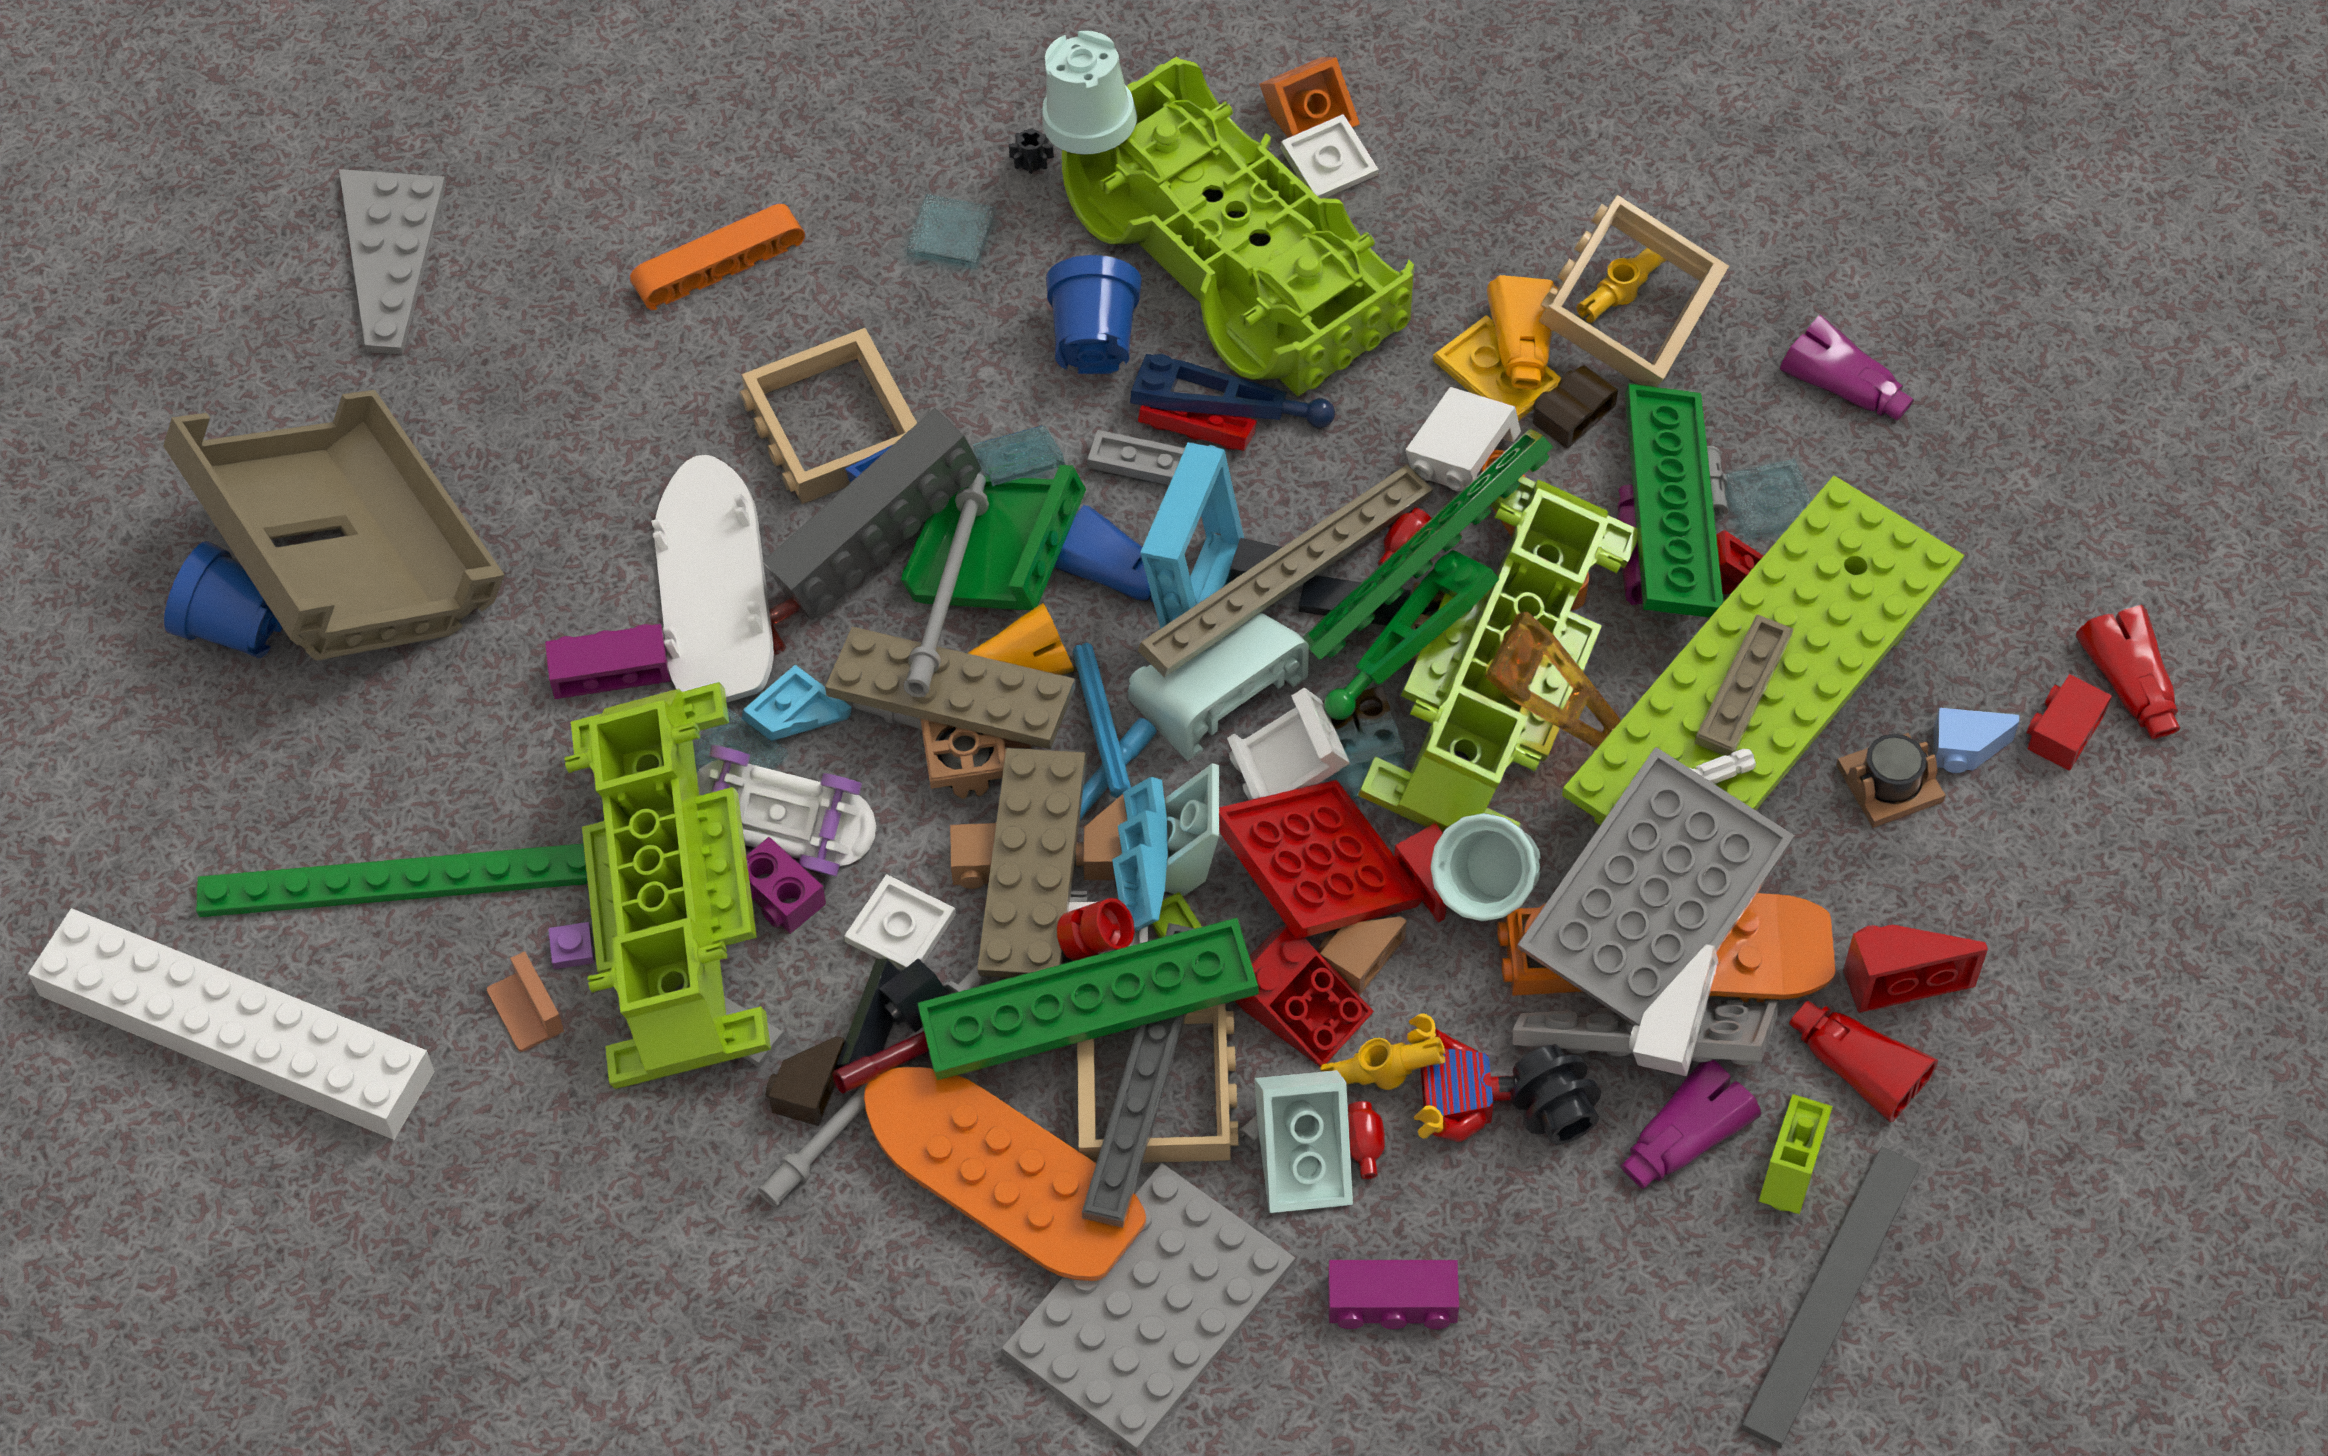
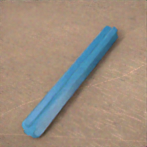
M1089 643L1076 645L1072 652L1111 796L1119 798L1124 791L1131 788L1095 653L1093 646Z

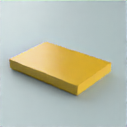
M1487 315L1433 354V361L1470 393L1515 406L1518 421L1533 410L1536 399L1543 392H1550L1558 387L1561 379L1560 376L1546 366L1545 375L1541 378V386L1538 389L1513 387L1511 378L1506 374V369L1500 359L1493 320Z

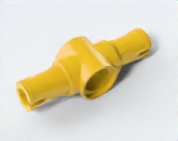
M1649 248L1644 249L1635 258H1618L1613 260L1608 265L1607 276L1597 284V289L1577 304L1578 314L1582 318L1586 317L1588 323H1593L1609 307L1631 303L1637 297L1638 288L1647 281L1648 275L1667 260Z
M1439 1037L1408 1045L1403 1042L1391 1045L1386 1039L1373 1038L1365 1042L1359 1052L1354 1054L1353 1058L1322 1064L1321 1071L1337 1070L1346 1081V1085L1360 1083L1361 1085L1375 1083L1381 1089L1392 1090L1401 1085L1407 1075L1411 1074L1412 1070L1445 1063V1056L1443 1055L1445 1054V1049Z

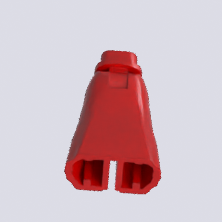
M2138 605L2118 612L2116 618L2113 614H2106L2092 618L2082 625L2076 632L2077 640L2111 684L2128 712L2138 719L2139 726L2146 727L2151 739L2165 737L2178 732L2180 726L2175 718L2178 709L2175 705L2174 688L2161 658L2147 609L2143 605Z
M1809 1000L1806 1001L1791 1018L1789 1025L1802 1034L1801 1040L1809 1046L1817 1059L1843 1078L1867 1103L1886 1120L1893 1123L1908 1106L1910 1099H1914L1930 1080L1937 1067L1938 1060L1909 1045L1883 1035L1847 1015L1834 1011L1830 1014L1831 1009L1827 1006L1820 1009Z

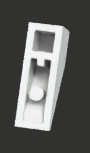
M1706 944L1643 1013L1640 1026L1634 1025L1630 1036L1629 1049L1633 1050L1639 1066L1687 1076L1718 964V957L1714 946Z

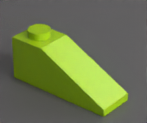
M1792 1094L1770 1160L1759 1202L1771 1205L1780 1211H1790L1800 1215L1833 1106Z

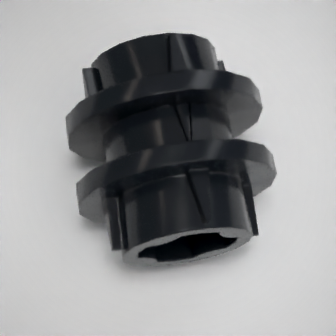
M1556 1044L1533 1050L1515 1064L1512 1073L1517 1083L1511 1090L1510 1099L1517 1109L1527 1110L1524 1114L1523 1123L1530 1133H1546L1550 1142L1555 1145H1561L1580 1138L1596 1126L1599 1116L1594 1106L1601 1097V1089L1594 1080L1584 1079L1588 1070L1585 1061L1577 1055L1565 1056L1561 1048Z

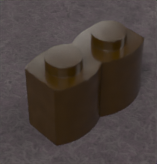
M1585 365L1577 368L1575 371L1569 370L1560 379L1558 387L1550 392H1543L1536 399L1533 405V424L1565 448H1569L1615 408L1618 389Z

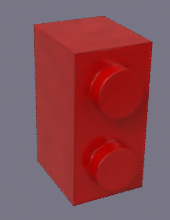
M2069 674L2061 687L2056 684L2052 687L2044 703L2048 707L2045 713L2042 715L2037 712L2026 731L2027 734L2031 735L2027 749L2070 771L2104 718L2112 695Z

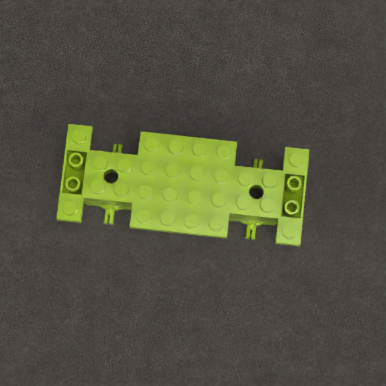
M1521 476L1518 479L1521 483L1520 486L1505 499L1499 496L1489 506L1497 510L1495 519L1497 518L1515 527L1496 572L1500 580L1468 612L1423 648L1417 656L1401 696L1415 702L1410 715L1431 723V726L1411 773L1375 756L1357 795L1425 827L1436 823L1440 830L1444 832L1446 828L1463 817L1483 813L1506 818L1516 826H1520V822L1487 808L1500 784L1505 770L1513 761L1535 772L1539 761H1545L1549 756L1602 627L1600 624L1571 612L1572 605L1588 571L1595 564L1617 574L1620 566L1625 568L1637 542V528L1609 516L1607 510L1539 479L1534 482ZM1445 593L1438 610L1454 597ZM1454 751L1464 752L1470 761L1456 756Z
M720 682L683 692L680 689H675L608 707L601 714L571 721L574 755L565 756L566 769L569 773L591 767L594 772L596 792L602 797L604 821L582 827L597 972L599 973L588 976V985L592 993L612 987L616 989L619 996L620 1013L627 1019L633 1039L605 1046L609 1084L614 1089L771 1050L767 1014L761 1006L726 1015L720 960L727 959L726 946L754 939L757 936L738 792L731 787L699 796L693 740L700 739L699 733L702 730L729 723L725 688ZM684 983L681 990L674 991L678 985Z

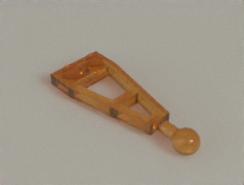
M1527 611L1518 613L1484 677L1513 702L1597 749L1620 723L1621 719L1558 639ZM1544 654L1573 688L1563 710L1527 689ZM1585 705L1604 727L1602 733L1579 720Z

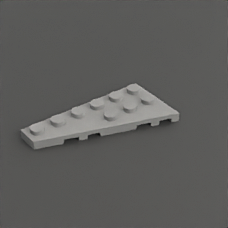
M1742 999L1727 1000L1726 1005H1721L1716 1009H1707L1706 1006L1691 1060L1707 1062L1713 1059H1725L1739 1065L1762 1062L1778 1016L1779 999H1764V1006L1744 1007ZM1598 1008L1597 1013H1592L1587 1017H1577V1014L1570 1010L1521 1013L1512 1030L1513 1045H1521L1529 1050H1536L1543 1046L1556 1044L1571 1053H1585L1589 1050L1607 1051L1612 1056H1626L1633 1053V1050L1629 1049V1041L1634 1025L1621 1016L1614 1015V1012L1609 1008Z

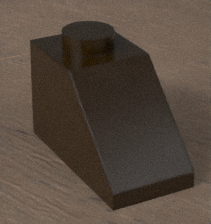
M835 1036L783 1060L778 1074L773 1073L770 1076L766 1087L765 1095L769 1098L772 1113L815 1126L820 1125L835 1088L833 1071L840 1068L836 1064L845 1043L844 1038Z

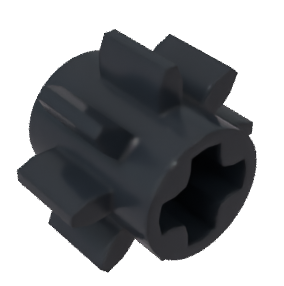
M1033 128L1024 130L1020 134L1016 133V143L1009 144V157L1014 159V168H1023L1029 174L1041 168L1046 170L1048 168L1047 159L1054 158L1053 145L1049 144L1045 133L1042 134Z

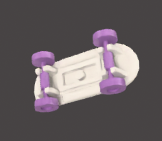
M717 745L711 746L709 757L717 760L708 763L697 772L699 796L731 787L738 792L746 846L756 848L770 837L791 857L800 859L799 864L803 868L836 877L839 867L851 865L860 860L870 850L875 838L876 822L869 804L859 795L862 783L823 773L821 782L748 764L750 755Z

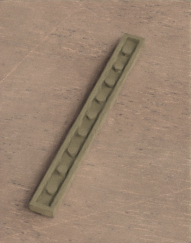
M1406 464L1141 641L1138 652L1165 678L1395 522L1402 514L1408 513L1429 499L1433 488Z

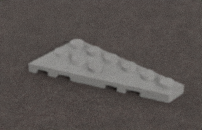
M339 169L366 351L403 355L446 187L445 177Z

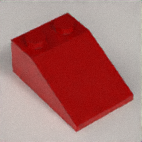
M1893 924L1883 927L1870 925L1853 933L1843 973L1858 1013L1976 987L1988 948L1985 942Z

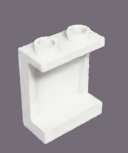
M1450 387L1406 448L1409 466L1424 481L1430 480L1448 486L1452 490L1462 491L1477 477L1478 472L1501 439L1514 442L1520 434L1521 430L1515 406Z
M1306 688L1291 695L1296 705L1294 709L1246 739H1241L1236 734L1227 737L1232 749L1229 752L1230 760L1234 767L1243 774L1246 781L1243 784V790L1249 800L1316 785L1350 764L1331 719L1325 711L1322 700Z

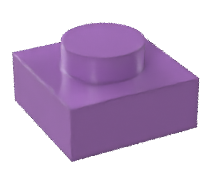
M589 922L549 928L551 958L554 969L594 963Z

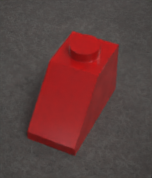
M1434 823L1396 844L1394 857L1424 895L1422 902L1439 923L1445 919L1448 906L1445 905L1434 888L1430 865L1434 846L1443 834L1437 824Z

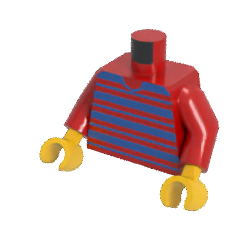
M1424 1013L1418 1014L1409 1020L1410 1025H1414L1417 1029L1407 1034L1408 1041L1411 1044L1439 1037L1445 1049V1054H1443L1445 1056V1063L1420 1068L1423 1108L1414 1116V1119L1424 1122V1125L1418 1129V1135L1424 1139L1433 1134L1436 1137L1463 1142L1482 1130L1485 1124L1491 1123L1493 1101H1511L1510 1093L1516 1084L1514 1075L1491 1076L1489 1055L1478 1052V1050L1436 1029L1434 1020L1429 1015Z

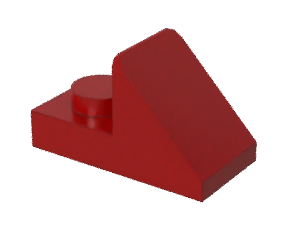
M1723 530L1716 534L1722 594H1731L1762 559L1763 555L1726 530Z

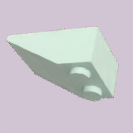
M1213 763L1165 798L1168 844L1166 892L1172 894L1180 892L1182 896H1185L1206 881L1219 838V765Z
M1335 1070L1255 1078L1257 1124L1269 1212L1276 1213L1353 1205L1347 1086L1343 1077Z

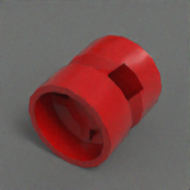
M1108 898L1066 912L1060 917L1057 925V939L1060 948L1072 961L1128 947L1133 941L1135 933L1131 912L1124 903L1115 898Z

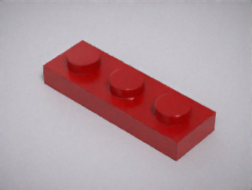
M1144 405L1140 407L1138 422L1151 425L1155 429L1170 430L1184 434L1191 439H1202L1220 444L1227 449L1245 451L1254 436L1257 420L1247 417L1171 411Z

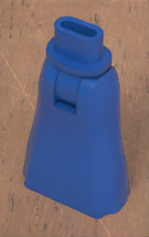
M1083 505L1073 520L1054 568L1103 584L1133 599L1146 601L1151 597L1150 601L1153 602L1140 553L1143 546L1127 536L1090 506Z

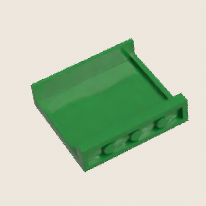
M1059 465L1054 479L984 476L986 483L983 493L987 496L989 507L986 513L975 517L949 605L1030 611L1038 606L1086 492V488L1073 465ZM957 493L949 499L948 504L943 510L932 514L927 519L921 535L917 537L909 562L903 569L901 581L915 602L922 604L934 603L961 514L955 502Z

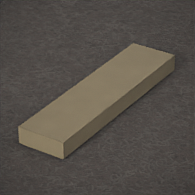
M1756 614L1696 735L1695 744L1724 756L1730 755L1731 757V753L1736 751L1792 637L1793 628Z

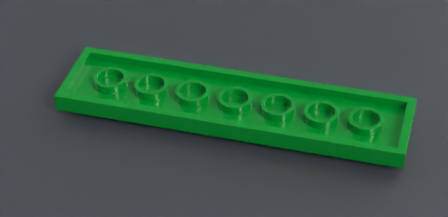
M1628 384L1625 392L1643 610L1710 618L1723 604L1702 394Z
M1530 428L1303 636V639L1308 643L1309 649L1319 660L1326 655L1329 658L1336 655L1345 646L1346 641L1344 638L1354 629L1359 632L1368 626L1375 618L1373 612L1383 602L1386 605L1394 602L1404 591L1402 585L1412 576L1417 579L1426 573L1433 565L1430 559L1441 549L1444 552L1452 549L1461 540L1462 535L1460 532L1470 523L1475 526L1484 520L1491 512L1488 506L1499 496L1505 499L1520 486L1521 483L1518 479L1528 470L1535 472L1543 466L1550 457L1547 452L1553 448L1547 439Z
M1233 918L917 1004L936 1079L941 1080L1258 995L1259 988L1238 918Z

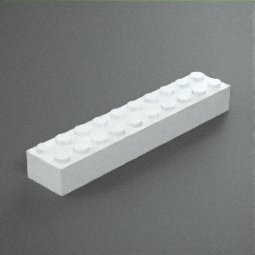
M72 908L28 973L41 997L395 1140L435 1072L428 1052L425 1049Z

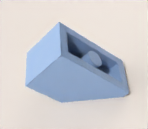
M1939 708L1934 725L1933 747L1937 767L1944 768L1951 773H1960L1965 770L1973 771L2013 741L2019 724V715Z

